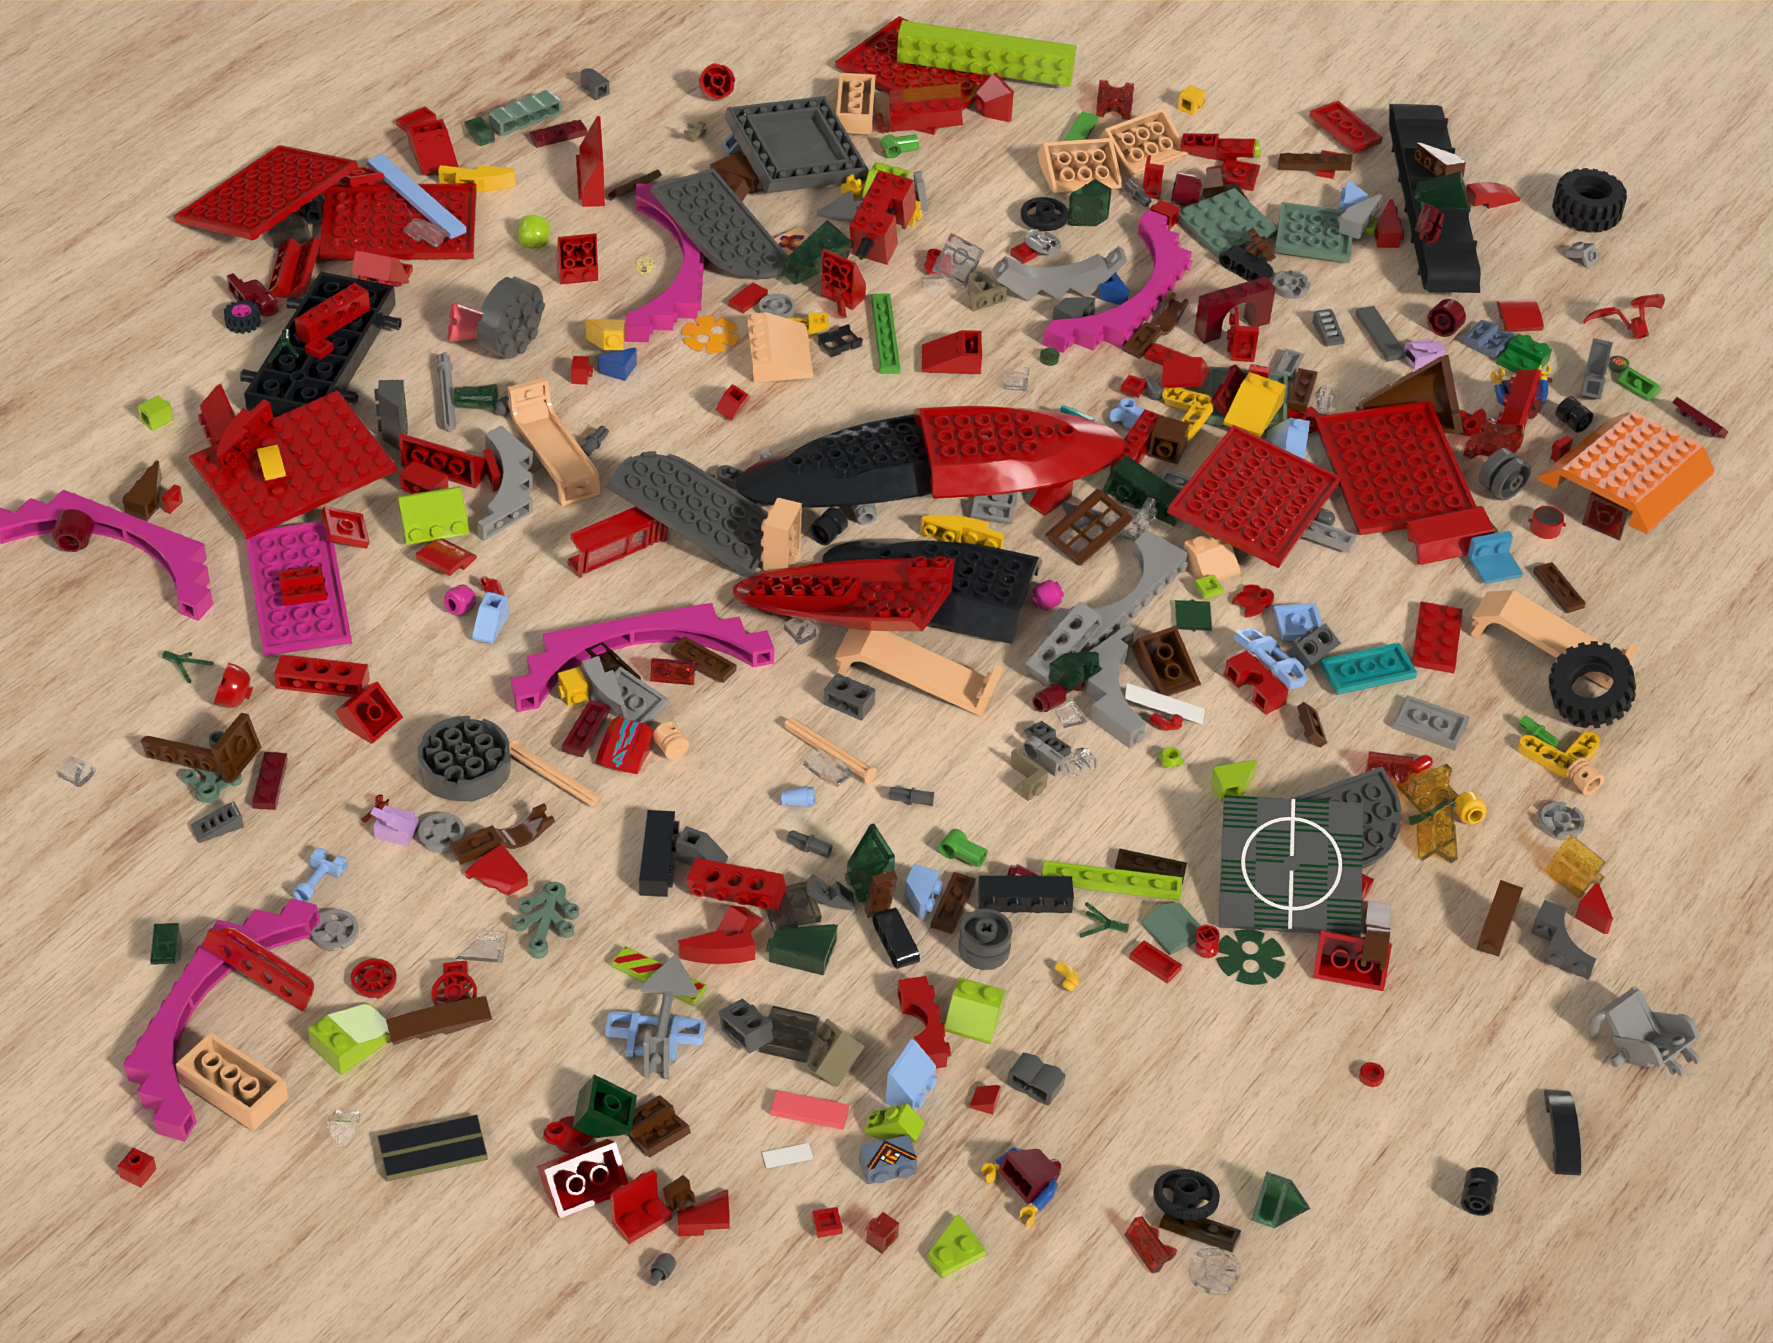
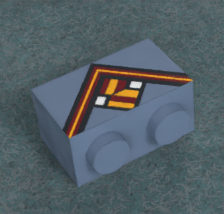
M909 1135L860 1145L859 1161L867 1184L883 1183L887 1180L900 1177L907 1178L916 1174L917 1157Z

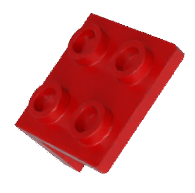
M1234 307L1233 314L1230 313L1229 325L1231 326L1230 329H1227L1226 340H1230L1227 344V353H1230L1231 361L1254 362L1259 327L1239 326L1238 307Z
M654 1169L640 1174L635 1180L617 1187L611 1193L612 1224L628 1244L672 1219V1213L658 1197L657 1173Z

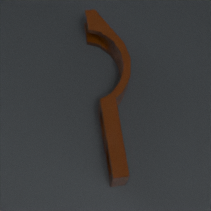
M1172 292L1166 299L1165 306L1159 317L1151 324L1145 322L1123 346V351L1140 359L1161 335H1167L1174 329L1189 300L1185 298L1181 303L1175 300L1176 293Z
M543 803L534 807L529 817L520 825L506 830L497 829L493 825L450 843V850L458 863L462 865L487 854L502 844L505 848L511 849L523 847L538 838L555 820L553 815L546 816L544 812L547 810V807Z
M1368 901L1364 934L1366 935L1361 966L1366 967L1367 959L1381 961L1380 970H1385L1390 940L1391 905Z

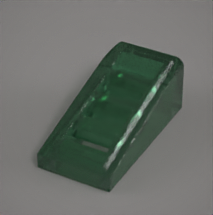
M482 117L464 122L469 133L479 146L495 142L493 128Z

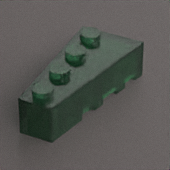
M1125 454L1113 467L1102 491L1107 495L1115 496L1116 501L1121 503L1126 501L1135 505L1134 509L1139 511L1146 510L1150 512L1152 517L1175 527L1181 519L1167 513V510L1180 491Z

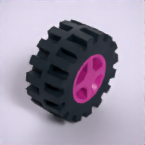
M237 300L236 303L233 301L231 305L228 304L224 309L225 324L231 332L234 331L237 334L239 332L241 334H245V332L251 333V330L255 331L260 326V310L256 303L253 304V301Z

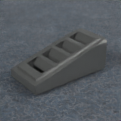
M1332 309L1315 311L1312 323L1326 346L1344 344L1345 340Z
M233 801L191 824V827L199 843L243 828L244 825L242 815ZM206 827L207 831L203 833L201 828Z

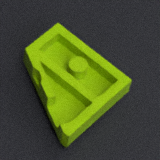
M958 1214L928 1253V1260L940 1277L943 1278L984 1257L986 1250L960 1214Z

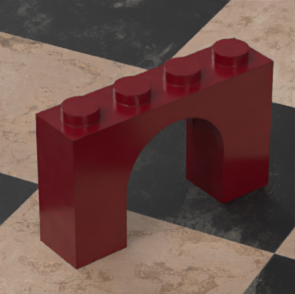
M1265 276L1200 295L1194 333L1203 343L1220 339L1225 316L1232 308L1241 303H1246L1243 318L1251 326L1260 327L1270 324L1276 287Z

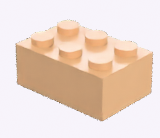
M777 498L775 504L770 506L768 517L763 519L761 531H764L761 540V547H763L761 554L763 571L769 572L793 566L801 549L802 503Z

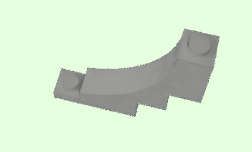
M1119 246L1111 251L1106 258L1096 254L1083 261L1059 267L1030 266L1005 256L996 263L993 271L998 282L1027 301H1030L1041 289L1057 300L1070 288H1073L1085 297H1089L1100 287V284L1108 280L1127 262L1124 249Z
M502 425L485 434V449L492 450L494 458L501 469L503 479L498 493L487 506V517L482 518L478 522V537L482 541L487 540L532 513V497L527 492L533 490L532 474L527 470L533 467V452Z
M1129 624L1086 653L1083 659L1082 671L1091 676L1088 679L1086 695L1095 701L1092 704L1090 720L1122 744L1131 748L1136 743L1142 742L1145 738L1146 722L1129 706L1119 685V672L1127 659L1128 648L1131 647L1134 641V628Z

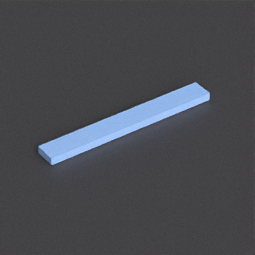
M384 154L367 160L368 167L382 172L386 183L450 239L467 232L465 225Z

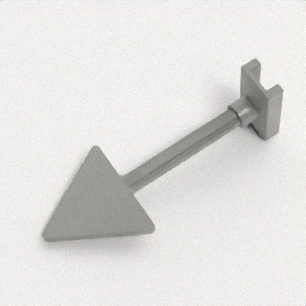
M921 171L913 172L915 199L921 202L920 210L926 212L928 211L925 184L924 180H922ZM849 191L817 211V215L853 220L863 200L855 202L852 191Z
M673 955L640 986L641 992L663 994L656 1036H645L644 1077H649L650 1072L664 1073V1079H669L670 1038H666L673 996H698V990L677 955Z

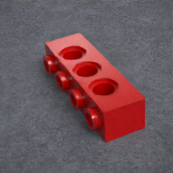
M353 283L295 319L297 338L306 344L317 336L325 338L370 310L368 291Z
M1144 409L1123 439L1125 443L1124 449L1120 457L1111 464V475L1125 480L1131 478L1150 450L1152 432L1160 416L1163 415Z
M290 655L280 656L274 672L276 689L345 697L355 695L364 686L368 685L370 680L368 664Z
M695 858L686 879L690 894L695 896H705L719 901H731L740 905H752L772 910H778L787 889L783 874Z

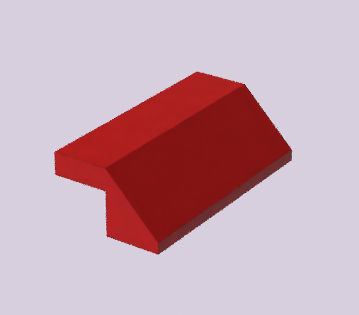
M314 236L302 246L290 237L278 247L267 287L271 295L275 298H289V296L297 298L308 289L320 245L318 238Z
M1483 506L1406 521L1408 541L1415 543L1417 564L1420 565L1467 556L1472 538L1495 534V529Z

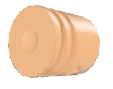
M668 721L659 725L653 733L655 742L669 759L681 757L689 748L688 740L674 722Z
M1585 757L1573 762L1566 772V776L1585 795H1590L1598 790L1605 779L1604 775Z

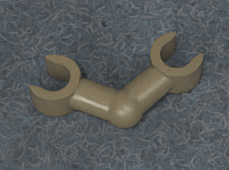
M699 121L696 126L687 123L688 131L684 130V134L688 135L692 142H696L701 134H705L706 129L703 128L706 123Z

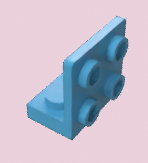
M1510 531L1471 539L1467 557L1485 584L1522 577L1523 572L1509 552L1513 539Z

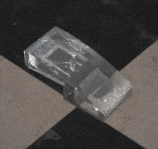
M415 218L403 229L405 233L418 242L423 238L436 248L448 235V232L442 228Z
M821 748L805 759L803 763L813 774L836 787H839L854 774L838 758L835 761L832 760Z

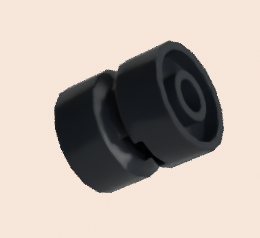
M1573 396L1565 398L1558 405L1555 412L1556 417L1567 423V426L1576 433L1584 431L1591 424L1594 414L1588 408L1582 406Z
M830 507L810 525L809 531L817 543L827 546L848 527V520L841 510Z
M1483 1167L1469 1169L1462 1192L1461 1207L1473 1215H1489L1494 1208L1495 1195L1499 1183L1498 1175L1490 1169Z

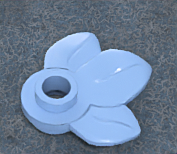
M1124 398L1118 404V408L1111 410L1109 418L1112 423L1121 422L1124 428L1130 430L1144 411V408L1137 407L1133 399Z

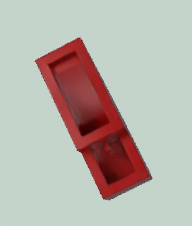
M1478 182L1467 184L1465 197L1474 207L1484 204L1490 209L1520 201V197L1510 187L1503 184Z
M722 929L678 940V956L683 960L706 964L742 963L755 960V943L750 931L727 936L725 930Z

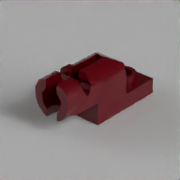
M1428 203L1421 208L1415 231L1420 233V240L1424 237L1427 238L1425 244H1434L1440 237L1445 214Z
M234 273L227 275L229 292L236 300L253 301V304L256 303L260 312L266 317L273 316L278 312L277 300L258 280H250L244 283Z

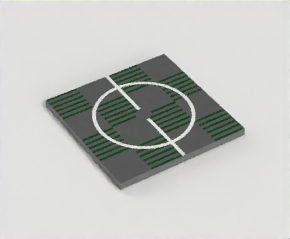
M1224 795L1219 928L1320 934V929L1361 936L1363 803Z

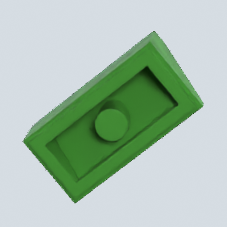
M1629 366L1616 380L1618 384L1647 401L1651 400L1661 391L1659 384Z

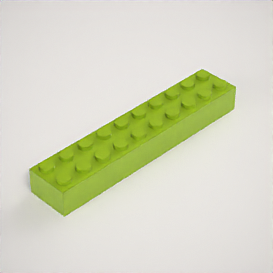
M902 20L898 32L897 62L984 75L997 73L1000 77L1071 87L1074 77L1077 45Z

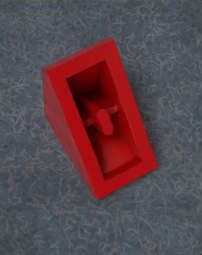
M1595 883L1579 903L1575 919L1603 934H1608L1613 917L1600 884Z
M729 906L716 931L724 929L727 936L746 931L751 933L763 922V918L746 907Z

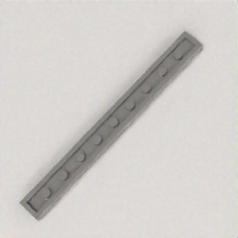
M1165 469L1157 480V487L1179 494L1191 478ZM1313 520L1302 537L1349 553L1356 542L1357 535Z

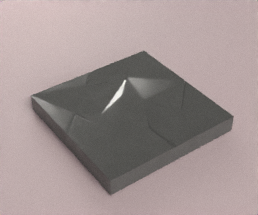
M826 96L728 107L724 118L766 193L846 183V178L852 174L856 180L861 179V181H864L867 178L869 169Z

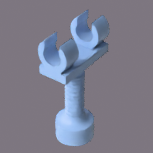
M318 847L314 854L310 856L311 867L317 870L306 883H299L294 888V897L297 900L308 902L314 895L312 889L325 873L337 878L341 876V873L348 866L345 863L347 858L339 855L332 863L327 861L328 856L325 855L328 850Z

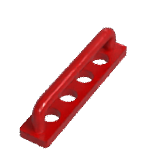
M224 927L220 930L212 928L207 933L203 943L205 949L300 1011H304L308 1007L314 991V982L307 974L233 927ZM229 937L235 939L236 941H238V942L241 943L242 945L246 946L247 948H249L250 950H252L253 952H255L256 954H258V955L261 956L262 958L266 959L267 961H269L270 963H272L273 965H275L276 967H278L279 969H281V970L284 971L285 973L289 974L290 976H292L293 978H295L296 980H298L299 982H301L302 984H304V986H302L301 984H299L298 982H296L295 980H293L292 978H290V977L287 976L286 974L282 973L281 971H279L278 969H276L275 967H273L272 965H270V964L267 963L266 961L262 960L261 958H259L258 956H256L255 954H253L252 952H250L249 950H247V949L244 948L243 946L239 945L238 943H236L235 941H233V940L230 939ZM223 946L228 947L232 954L226 952ZM243 959L248 960L252 967L246 965ZM264 972L268 973L272 980L266 978ZM284 985L288 986L291 989L292 993L286 991Z

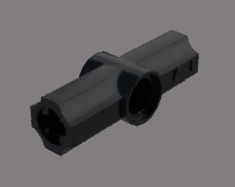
M320 194L314 197L311 202L301 206L309 223L318 224L322 220L321 206L325 204V201Z

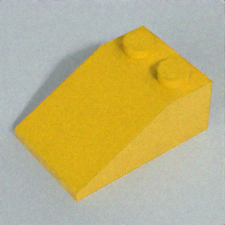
M1249 372L1242 382L1223 424L1230 427L1235 425L1261 437L1283 404L1286 385Z

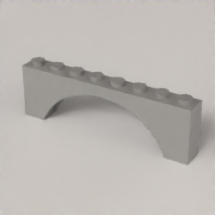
M1148 530L1139 536L1134 543L1133 557L1141 570L1142 577L1140 582L1123 599L1113 604L1093 609L1100 614L1103 625L1080 650L1079 654L1084 656L1115 634L1119 629L1121 630L1125 627L1126 623L1131 618H1135L1139 610L1144 606H1148L1152 598L1159 595L1166 585L1171 584L1179 573H1183L1188 566V552ZM1060 608L1048 618L1046 635L1050 636L1055 626L1065 619L1070 609Z

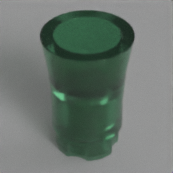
M497 384L455 388L454 405L456 407L495 412L494 405L499 400Z

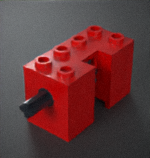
M878 170L849 225L852 255L859 257L860 260L869 259L882 264H888L898 245L896 224L902 225V229H906L916 210L914 180Z

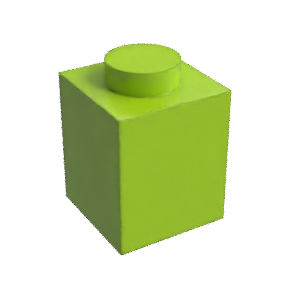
M159 395L138 405L140 421L152 431L173 420L171 404Z

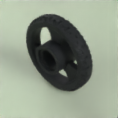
M1032 198L1021 207L1022 221L1028 227L1038 229L1039 231L1060 229L1068 221V208L1061 201L1053 198ZM1036 207L1035 214L1027 213L1031 208ZM1054 209L1058 210L1061 214L1054 213Z
M1176 1169L1162 1174L1157 1179L1153 1191L1154 1200L1164 1213L1186 1221H1197L1207 1218L1215 1212L1220 1199L1219 1190L1214 1181L1205 1174L1190 1169ZM1163 1188L1174 1191L1172 1203L1165 1198ZM1199 1199L1209 1201L1206 1205L1197 1208Z

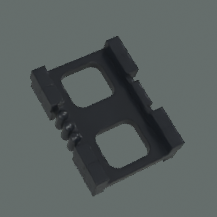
M849 324L838 327L836 331L830 333L827 331L817 335L818 344L823 346L831 358L840 355L841 351L844 352L850 348L853 350L861 347L863 341L861 337L858 338L850 330ZM851 335L854 340L845 342L842 337ZM834 341L837 346L828 348L825 343Z

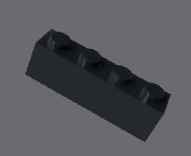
M647 810L639 877L640 896L668 897V889L673 888L674 874H670V871L675 870L676 856H672V853L676 852V841L678 840V838H674V835H679L680 821H675V811Z
M979 875V909L1011 913H1072L1074 902L1072 876Z

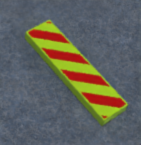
M624 946L612 961V967L642 982H646L664 965L627 946ZM691 978L698 990V996L675 995L673 997L694 1006L706 991V984Z

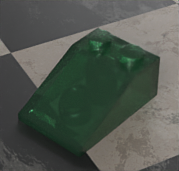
M874 823L869 825L848 860L847 873H845V880L848 886L853 887L858 902H862L864 906L866 905L872 876L893 871L895 864L894 853Z

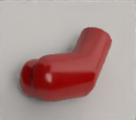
M487 576L479 579V585L482 590L505 596L501 583L498 580L488 578Z
M1153 713L1149 722L1163 731L1178 730L1182 727L1183 717L1175 714L1172 716V719H1165L1157 713Z

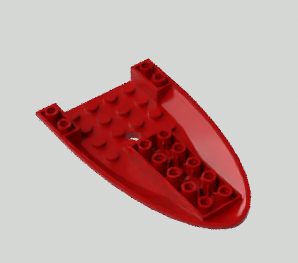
M952 406L914 409L917 426L922 428L930 464V487L933 499L1008 494L1071 482L1097 473L1110 466L1120 457L1125 445L1123 438L1112 428L1084 417L1061 412L994 406Z
M919 556L916 558L864 559L801 565L765 572L742 580L733 587V595L741 603L753 608L846 629L923 632L951 592L955 561L954 558L943 556L936 558Z

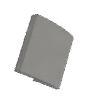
M1018 492L975 496L971 518L1012 524Z

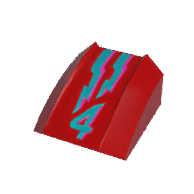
M621 716L612 719L600 745L595 763L623 772L638 774L654 744V731L646 723L632 721Z

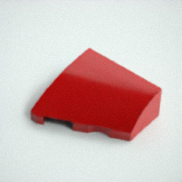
M503 844L482 856L465 871L467 879L472 877L483 881L484 886L496 888L500 893L507 896L528 886L526 871Z
M722 1190L686 1207L684 1210L677 1211L678 1237L704 1236V1230L730 1229L728 1190Z

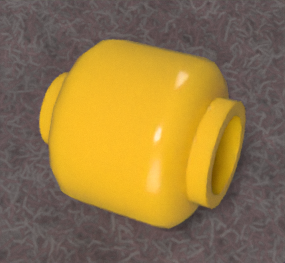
M1473 791L1460 794L1453 804L1455 813L1463 823L1468 825L1479 823L1487 813L1486 804Z

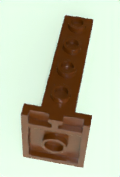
M246 713L239 714L211 749L152 736H145L141 740L147 758L220 773L224 782L231 784L262 748L250 716Z

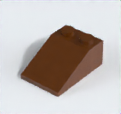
M1177 626L1137 638L1131 646L1139 667L1157 693L1171 696L1201 685Z

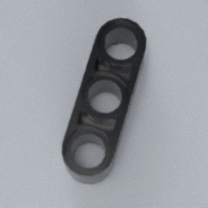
M1233 245L1219 255V262L1224 268L1246 281L1265 276L1269 279L1273 276V269L1270 264L1239 246Z
M895 907L874 913L872 915L874 928L895 969L919 963L920 955L918 948L898 909Z

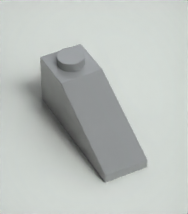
M1375 195L1348 207L1345 213L1339 216L1337 222L1340 225L1338 233L1360 239L1380 210L1382 195Z

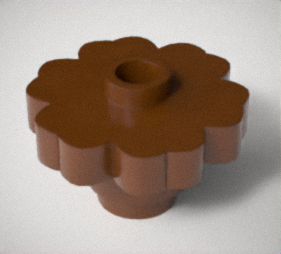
M1253 227L1247 231L1253 240L1245 245L1246 248L1244 250L1258 258L1265 255L1270 262L1276 258L1268 247L1271 243L1265 236L1260 237Z

